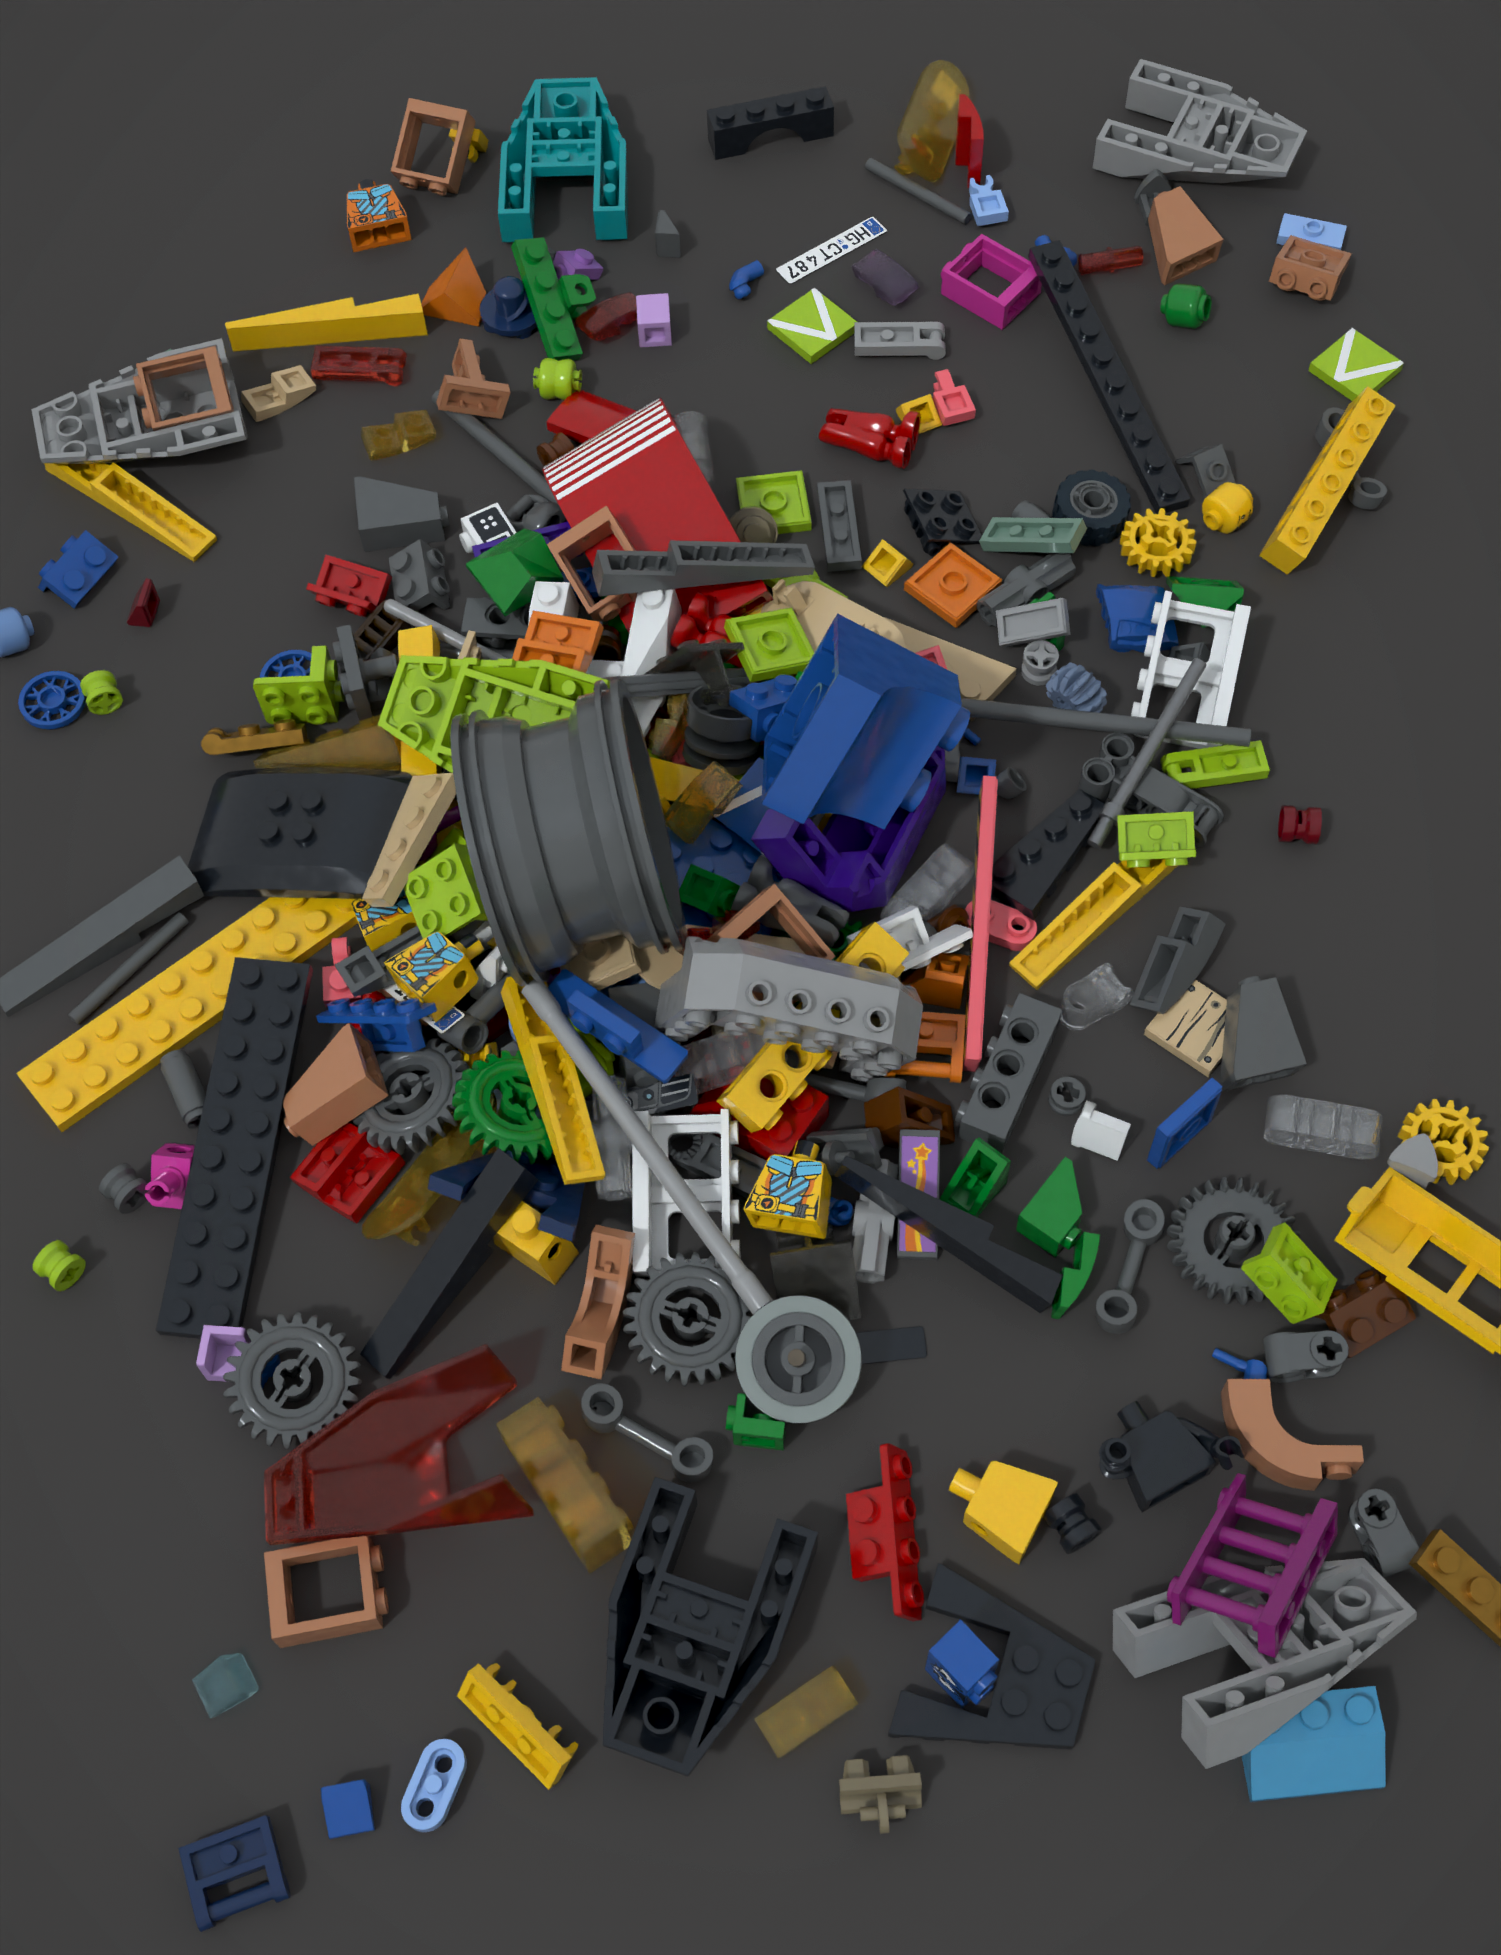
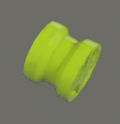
M105 670L94 671L81 680L80 687L82 693L87 697L88 709L93 714L106 715L114 712L122 705L123 698L120 690L116 688L117 682L111 672Z
M56 1240L46 1245L33 1262V1271L40 1277L49 1278V1284L56 1291H64L71 1287L81 1277L86 1267V1261L78 1254L69 1253V1247L62 1240Z

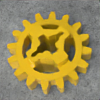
M1150 508L1146 509L1144 517L1135 513L1132 522H1125L1124 531L1121 532L1120 545H1122L1121 556H1128V566L1138 564V573L1140 574L1148 569L1150 570L1151 577H1155L1157 571H1162L1167 577L1170 576L1172 568L1180 573L1183 569V564H1190L1192 554H1194L1196 540H1194L1195 530L1187 529L1189 523L1187 519L1178 521L1177 512L1167 516L1165 515L1164 508H1160L1158 514H1153ZM1137 536L1140 538L1138 544L1136 542ZM1177 541H1178L1179 544H1180V548H1179V549L1176 547Z
M1432 1099L1428 1109L1422 1103H1419L1413 1113L1408 1112L1403 1121L1404 1125H1402L1397 1136L1403 1140L1401 1142L1403 1143L1405 1140L1418 1135L1419 1128L1421 1130L1420 1134L1428 1135L1435 1149L1438 1161L1437 1177L1432 1182L1434 1184H1437L1441 1176L1446 1178L1449 1185L1455 1183L1458 1175L1463 1180H1468L1473 1170H1479L1484 1162L1482 1158H1484L1489 1150V1146L1483 1144L1488 1136L1487 1131L1476 1129L1481 1119L1479 1117L1469 1119L1466 1116L1469 1111L1467 1106L1463 1107L1460 1111L1455 1110L1453 1100H1449L1445 1107H1440L1438 1100ZM1464 1140H1466V1141H1467V1144H1468V1153H1467V1155L1465 1154V1151L1467 1150V1147L1463 1144V1141H1464Z

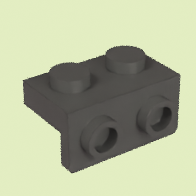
M419 539L388 558L395 601L416 612L432 602L443 610L450 607L448 594L450 588L444 571L445 559L437 548H432Z

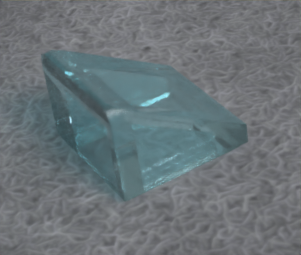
M241 1653L219 1656L192 1679L210 1718L217 1717L251 1697L259 1690Z

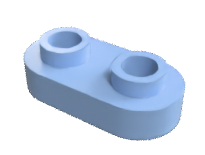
M438 1739L431 1742L422 1752L401 1803V1813L405 1822L416 1831H434L443 1824L467 1768L465 1753L456 1742L449 1739ZM445 1757L451 1758V1769L445 1773L438 1772V1762ZM425 1801L433 1802V1812L427 1817L420 1816L419 1806Z

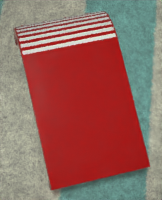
M661 397L542 468L545 479L571 528L607 506L615 515L636 551L667 552L670 540L741 542L676 427V421ZM612 533L584 552L593 567L597 550L624 549L614 533ZM763 580L675 589L682 608L681 616L683 614L687 615L689 606L697 592L708 597L709 616L713 619L719 614H725L732 618L746 616L773 600ZM633 601L620 608L621 612L619 613L628 633H630L635 602ZM675 648L674 657L678 656L686 650H679Z

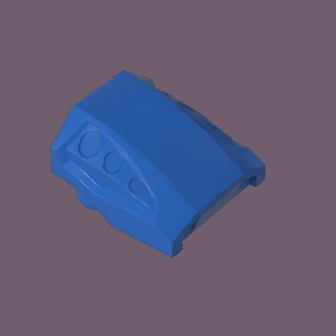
M1097 584L1096 596L1102 605L1101 616L1106 621L1105 627L1108 628L1110 649L1117 652H1129L1131 650L1145 652L1148 635H1156L1158 624L1151 623L1155 602H1163L1165 593L1163 587L1138 585L1104 586ZM1173 619L1168 620L1165 624L1160 651L1171 650V647L1179 645Z

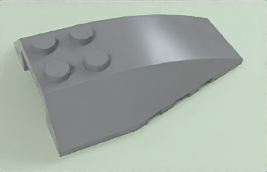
M222 338L158 353L147 358V361L216 346L221 358L234 412L153 431L152 428L147 429L141 411L142 408H146L144 396H138L133 376H138L137 368L134 369L130 365L119 370L120 376L104 383L99 379L88 384L89 389L75 395L72 391L31 409L42 463H116L173 457L246 440L248 438L246 425ZM207 368L152 380L162 421L217 408Z

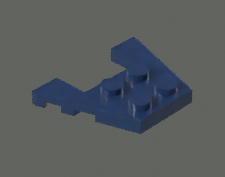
M507 1151L506 1154L513 1158L512 1152ZM537 1151L535 1163L531 1165L526 1152H522L518 1163L539 1180L523 1199V1202L546 1210L541 1214L538 1230L572 1242L575 1238L585 1182L564 1185L556 1159L550 1157L546 1161L543 1155ZM494 1153L430 1174L428 1190L461 1201L465 1198Z

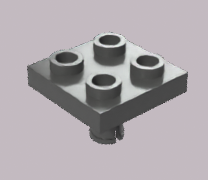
M351 625L336 627L339 641L332 643L336 661L339 663L341 671L339 677L349 710L356 709L359 721L374 719L367 686L369 681L395 675L398 666L395 653L363 660V657H360Z

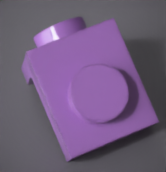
M585 249L557 251L553 260L558 280L561 276L574 274L586 275L590 280L600 279L604 269L594 259L593 254Z

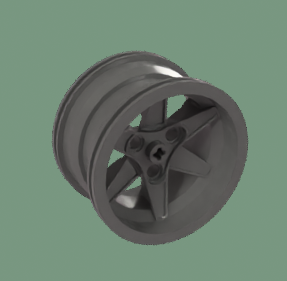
M621 676L612 677L610 679V688L607 687L603 680L596 681L593 693L578 696L569 717L530 726L526 720L509 716L489 718L483 710L473 711L470 716L465 713L454 716L450 734L451 758L466 845L492 934L502 959L514 981L521 987L529 985L533 980L539 983L549 980L551 969L566 965L582 952L584 944L623 935L639 949L656 946L661 954L669 952L670 942L677 951L685 949L687 938L685 915L679 893L680 886L671 841L643 732L623 678Z

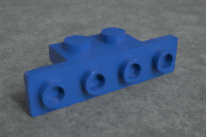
M561 970L547 987L560 1004L564 1015L576 1028L586 1034H592L602 1041L611 1052L616 1055H623L661 1082L668 1083L688 1058V1051L569 970Z
M342 998L328 1003V1010L317 1014L316 1018L318 1023L360 1024L362 1034L372 1042L374 1051L415 1052L426 1047L419 1019L436 1012L437 1008L435 1003H420L419 998L404 1000L400 1003H396L395 998H388L378 1002H373L372 998H365L355 1002H350L349 998Z

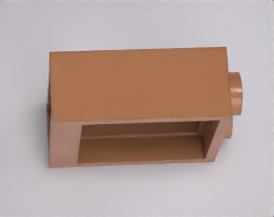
M412 98L408 99L391 167V172L399 180L400 185L410 189H417L418 186L427 187L430 192L445 196L447 192L458 194L476 123L467 110ZM422 123L457 130L445 178L411 171Z
M216 346L136 364L138 376H133L138 396H144L146 408H142L141 411L147 429L152 428L153 431L234 412L221 358ZM207 368L217 408L162 421L152 380Z
M607 506L547 544L586 611L598 622L613 619L621 612L620 608L631 601L636 602L637 593L609 595L595 603L570 562L612 533H614L624 551H636L615 515Z
M776 884L762 890L707 939L717 943L720 938H738L769 910L806 955L832 960L835 957L834 953ZM752 991L759 1001L763 1000V993Z
M367 1533L264 1552L271 1639L280 1648L383 1629L382 1615L389 1613L385 1587L379 1588L377 1572L384 1571L381 1546H374ZM358 1553L364 1610L295 1623L290 1566Z

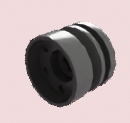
M711 683L699 686L690 692L686 714L688 726L684 733L685 742L682 755L685 761L692 767L724 776L740 775L746 773L758 759L761 741L755 742L751 739L752 720L729 705L730 691L743 688L742 686L727 683Z

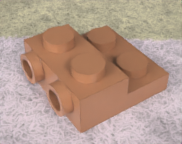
M1290 235L1275 259L1269 282L1276 284L1278 288L1285 291L1297 290L1307 293L1314 300L1323 301L1326 299L1331 301L1338 289L1341 277L1349 264L1352 253Z

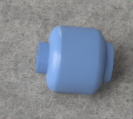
M13 607L1 609L0 657L25 651L30 645V636L34 635V628L29 616H22Z

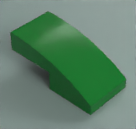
M1083 1232L1075 1243L1072 1268L1064 1267L1059 1273L1063 1276L1053 1299L1051 1318L1060 1319L1084 1288L1095 1263L1100 1234Z

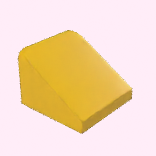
M931 394L901 404L895 409L901 422L908 412H920L921 424L919 434L942 426Z
M882 539L862 567L888 587L909 571L914 563Z

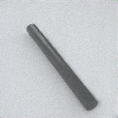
M873 158L867 160L865 164L866 170L965 225L971 220L972 213L879 161Z
M178 912L68 1014L69 1018L75 1024L80 1025L189 923L188 920Z

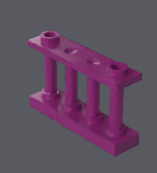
M1237 1473L1230 1487L1222 1489L1218 1498L1217 1510L1180 1577L1174 1576L1170 1582L1167 1601L1172 1603V1623L1181 1626L1192 1605L1252 1625L1253 1631L1258 1632V1652L1276 1658L1337 1536L1338 1503L1320 1498L1313 1514L1306 1513L1305 1516L1247 1499L1246 1475ZM1241 1515L1300 1533V1539L1297 1544L1292 1542L1288 1546L1234 1528ZM1226 1544L1285 1563V1568L1282 1574L1276 1573L1274 1576H1270L1218 1559ZM1208 1575H1212L1269 1594V1599L1266 1605L1260 1604L1256 1608L1202 1590L1201 1588Z

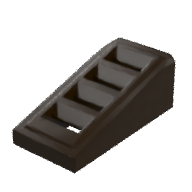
M386 600L375 608L354 633L358 650L360 649L367 655L363 660H368L378 648H384L391 652L398 646V631L412 628L411 624L384 610ZM380 630L385 633L383 637L378 634ZM369 640L375 644L374 648L367 644Z

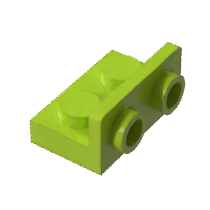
M1285 1222L1272 1228L1261 1254L1245 1260L1241 1266L1245 1274L1292 1324L1322 1314L1337 1282L1333 1274Z

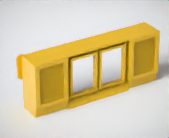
M1389 1166L1372 1188L1361 1187L1349 1201L1347 1209L1351 1214L1334 1241L1387 1276L1385 1281L1492 1354L1496 1351L1501 1355V1324L1498 1328L1494 1327L1458 1302L1477 1273L1501 1289V1241ZM1428 1240L1467 1266L1447 1294L1408 1268Z

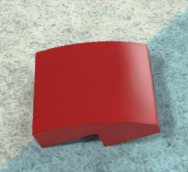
M959 94L955 165L968 166L967 188H969L970 178H974L976 184L980 185L984 132L976 107L966 94Z
M583 390L575 391L546 421L547 430L556 434L561 432L569 439L583 444L633 414L636 410Z
M348 1122L318 1142L292 1173L290 1179L310 1195L357 1224L405 1165V1161L400 1154L392 1150L389 1153H385L379 1146L377 1148L372 1147L367 1142V1132L359 1134L358 1127Z

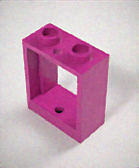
M983 234L978 236L972 243L966 244L961 254L953 261L947 262L941 272V294L1001 330L1041 293L1042 284L1031 261ZM980 266H983L1012 284L997 298L966 279Z

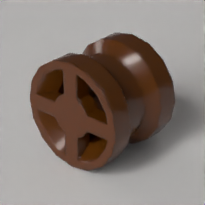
M560 432L553 436L551 442L541 443L536 449L543 466H546L573 450L574 446L569 438Z

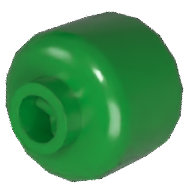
M1175 284L1171 287L1168 294L1163 295L1160 310L1162 314H1165L1166 321L1170 326L1195 329L1203 321H1207L1210 316L1211 296L1200 285Z

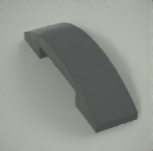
M474 920L447 937V939L455 944L469 932L474 933L485 921ZM418 925L373 952L369 946H366L335 964L336 969L354 997L395 984L384 962L423 939Z

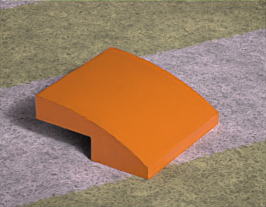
M533 610L525 638H518L512 659L515 661H529V659L544 660L586 673L598 647L604 627L598 621Z

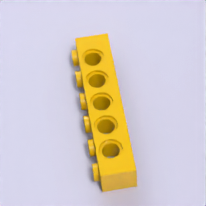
M1369 386L1348 405L1259 554L1260 557L1286 575L1306 559L1396 405Z
M873 922L858 933L835 961L858 967L860 963H864L871 970L889 973L898 978L905 969L901 963L909 955V952L879 924ZM802 1002L796 1006V1009H801ZM831 1009L833 1016L839 1018L840 1011ZM789 1041L785 1045L766 1042L717 1099V1102L724 1109H729L730 1114L751 1133L763 1128L769 1130L783 1115L779 1108L788 1098L793 1101L803 1092L808 1085V1082L804 1080L813 1068L816 1071L820 1070L829 1061L833 1053L826 1049L824 1053L807 1052L801 1049V1044ZM787 1049H792L797 1053L799 1058L797 1068H792L787 1064L785 1060ZM762 1078L772 1082L774 1086L772 1098L762 1094L760 1090Z

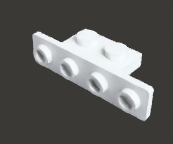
M912 905L876 922L909 952V955L901 963L905 967L904 971L922 968L931 963L932 957L942 952L951 953L957 951L964 946V941L973 937L971 928L958 924L928 937L919 909ZM861 930L846 937L848 944L852 942ZM864 963L859 964V967L870 969Z

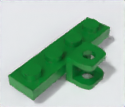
M544 237L514 240L511 249L547 357L558 361L563 359L579 360L583 352L572 320L584 317L587 313L586 306L591 305L596 299L590 278L586 275L574 274L561 276L558 280ZM575 287H583L585 290V294L582 295V292L579 289H576Z

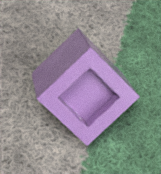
M668 293L636 296L639 346L672 345Z
M203 1326L196 1365L208 1381L227 1382L223 1379V1375L236 1370L235 1367L228 1364L227 1358L230 1356H241V1353L235 1347L237 1341L248 1344L251 1342L245 1328Z

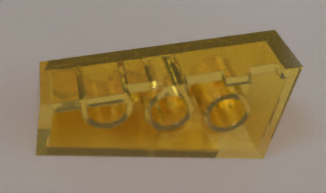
M538 1396L498 1422L496 1427L505 1445L590 1574L629 1547L631 1542L629 1531L634 1527L624 1510L620 1506L616 1508L609 1498L610 1490L598 1472L593 1474L584 1462L588 1458L575 1438L569 1441L561 1428L566 1425L553 1404L546 1408Z

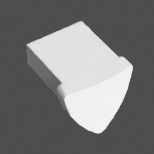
M1086 1100L1075 1124L1071 1144L1118 1161L1131 1124L1096 1111L1097 1104Z

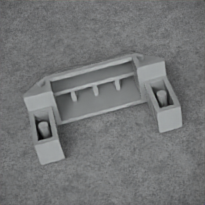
M688 936L686 938L681 970L661 984L654 1028L660 1032H665V1035L673 1041L685 1042L688 1041V1038L694 1037L709 1026L717 1025L724 1027L725 1033L734 1036H748V1033L762 1035V1040L770 1044L785 1045L789 1041L801 1044V1049L807 1052L824 1053L825 1049L839 1052V1058H841L839 1071L851 1073V1078L854 1080L867 1082L868 1079L886 1076L888 1072L899 1070L901 1066L916 1060L923 1004L914 987L903 985L898 978L889 973L737 938H720L716 943L702 940L700 937ZM752 991L763 993V1000H756L753 997ZM792 1000L802 1002L800 1010L793 1006ZM831 1009L839 1010L840 1017H834Z

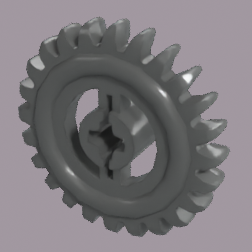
M423 1037L426 1047L418 1051H389L387 1055L384 1053L377 1055L387 1092L390 1088L389 1096L352 1120L358 1127L359 1134L367 1132V1142L372 1147L377 1148L379 1146L385 1153H389L393 1147L398 1154L402 1155L406 1142L409 1148L417 1153V1141L419 1138H422L428 1146H433L431 1140L432 1131L446 1138V1133L442 1126L443 1122L458 1126V1122L454 1120L451 1114L456 1109L452 1105L453 1096L456 1094L455 1084L462 1080V1072L470 1069V1067L464 1061L462 1053L455 1050L450 1043H441L438 1038H432L427 1041ZM414 1070L427 1071L428 1073L419 1077L415 1073L408 1072ZM400 1108L405 1115H394L390 1112Z
M1223 1177L1220 1181L1219 1189L1216 1191L1212 1182L1207 1180L1204 1185V1195L1197 1187H1193L1190 1191L1191 1201L1185 1197L1180 1198L1178 1205L1181 1211L1173 1210L1171 1213V1220L1176 1225H1169L1166 1231L1169 1236L1175 1239L1168 1242L1167 1248L1172 1252L1179 1253L1173 1257L1172 1264L1175 1266H1185L1180 1277L1182 1279L1193 1277L1195 1282L1192 1288L1195 1291L1205 1286L1208 1299H1213L1217 1293H1221L1222 1301L1225 1304H1229L1232 1296H1236L1241 1305H1246L1249 1294L1257 1302H1261L1264 1298V1293L1241 1268L1224 1266L1226 1262H1239L1247 1256L1255 1240V1229L1259 1233L1263 1249L1273 1227L1284 1222L1289 1227H1292L1295 1222V1216L1280 1217L1287 1204L1285 1202L1275 1207L1270 1205L1274 1197V1191H1270L1262 1198L1258 1197L1260 1186L1258 1182L1254 1184L1249 1192H1246L1242 1177L1238 1179L1234 1189H1230L1227 1178ZM1230 1216L1222 1221L1213 1243L1215 1252L1211 1256L1204 1244V1231L1215 1219ZM1245 1226V1228H1244V1230H1243V1232H1242V1234H1241V1237L1238 1238V1239H1236L1235 1241H1232V1242L1229 1244V1246H1228V1248H1227L1225 1254H1224L1223 1257L1219 1260L1218 1258H1219V1257L1222 1255V1253L1224 1252V1249H1225V1247H1226V1245H1227L1229 1239L1233 1238L1234 1235L1237 1236V1235L1240 1233V1231L1243 1229V1227ZM1294 1231V1233L1300 1238V1231Z
M698 1252L693 1253L690 1262L685 1261L682 1253H677L674 1265H671L666 1258H661L662 1270L658 1271L649 1266L646 1269L650 1278L649 1281L641 1278L635 1279V1285L641 1292L627 1294V1300L636 1306L624 1309L623 1316L635 1321L625 1325L623 1331L625 1334H637L628 1343V1348L630 1350L643 1348L638 1355L637 1362L642 1364L652 1359L651 1375H655L662 1367L665 1368L666 1383H669L676 1373H680L681 1383L686 1387L690 1375L695 1374L699 1385L703 1386L705 1372L707 1371L719 1381L721 1378L720 1365L725 1366L732 1372L735 1370V1364L731 1356L736 1355L740 1334L745 1324L751 1318L746 1316V1314L751 1312L733 1288L731 1280L722 1270L721 1266L718 1269L715 1268V1258L713 1255L709 1256L704 1264L700 1263ZM687 1289L702 1291L712 1297L718 1305L721 1319L709 1316L706 1305L697 1298H683L676 1304L667 1301V1299L675 1293ZM690 1313L696 1314L697 1322H693L690 1327L684 1326V1319H688ZM660 1316L672 1320L674 1333L683 1341H698L704 1337L706 1332L714 1336L701 1345L693 1347L679 1345L670 1340L662 1330Z
M300 1312L295 1313L291 1323H287L282 1313L278 1314L276 1326H272L268 1320L263 1319L261 1321L262 1333L248 1329L247 1334L251 1342L249 1344L241 1341L235 1343V1347L239 1350L241 1356H230L227 1358L228 1364L235 1367L236 1370L225 1373L223 1379L227 1382L235 1383V1385L225 1390L223 1395L225 1398L238 1399L229 1407V1413L244 1412L238 1422L239 1428H244L254 1423L251 1431L252 1439H257L258 1436L266 1431V1443L269 1447L274 1444L278 1436H282L283 1445L286 1450L290 1448L293 1437H298L302 1447L306 1448L308 1445V1434L313 1433L320 1442H323L322 1427L327 1426L334 1432H338L339 1427L334 1417L338 1415L349 1419L350 1412L343 1405L344 1402H358V1397L350 1392L349 1388L360 1387L362 1381L349 1374L359 1370L361 1364L357 1361H347L355 1353V1347H340L346 1339V1334L342 1332L331 1337L332 1322H327L321 1328H317V1315L311 1316L306 1324L302 1322ZM287 1350L302 1351L297 1359L285 1360L276 1367L273 1373V1383L276 1390L268 1400L262 1390V1374L267 1363L276 1355ZM317 1360L323 1370V1385L318 1396L310 1404L301 1408L284 1409L283 1407L286 1402L298 1403L310 1394L313 1380L309 1369ZM297 1373L300 1374L299 1377L302 1385L300 1387L292 1385L288 1390L284 1378L286 1376L294 1378Z

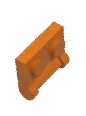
M922 1012L917 1053L951 1055V1063L914 1060L901 1066L899 1070L888 1072L884 1077L895 1078L897 1074L949 1078L951 1083H961L966 1015Z

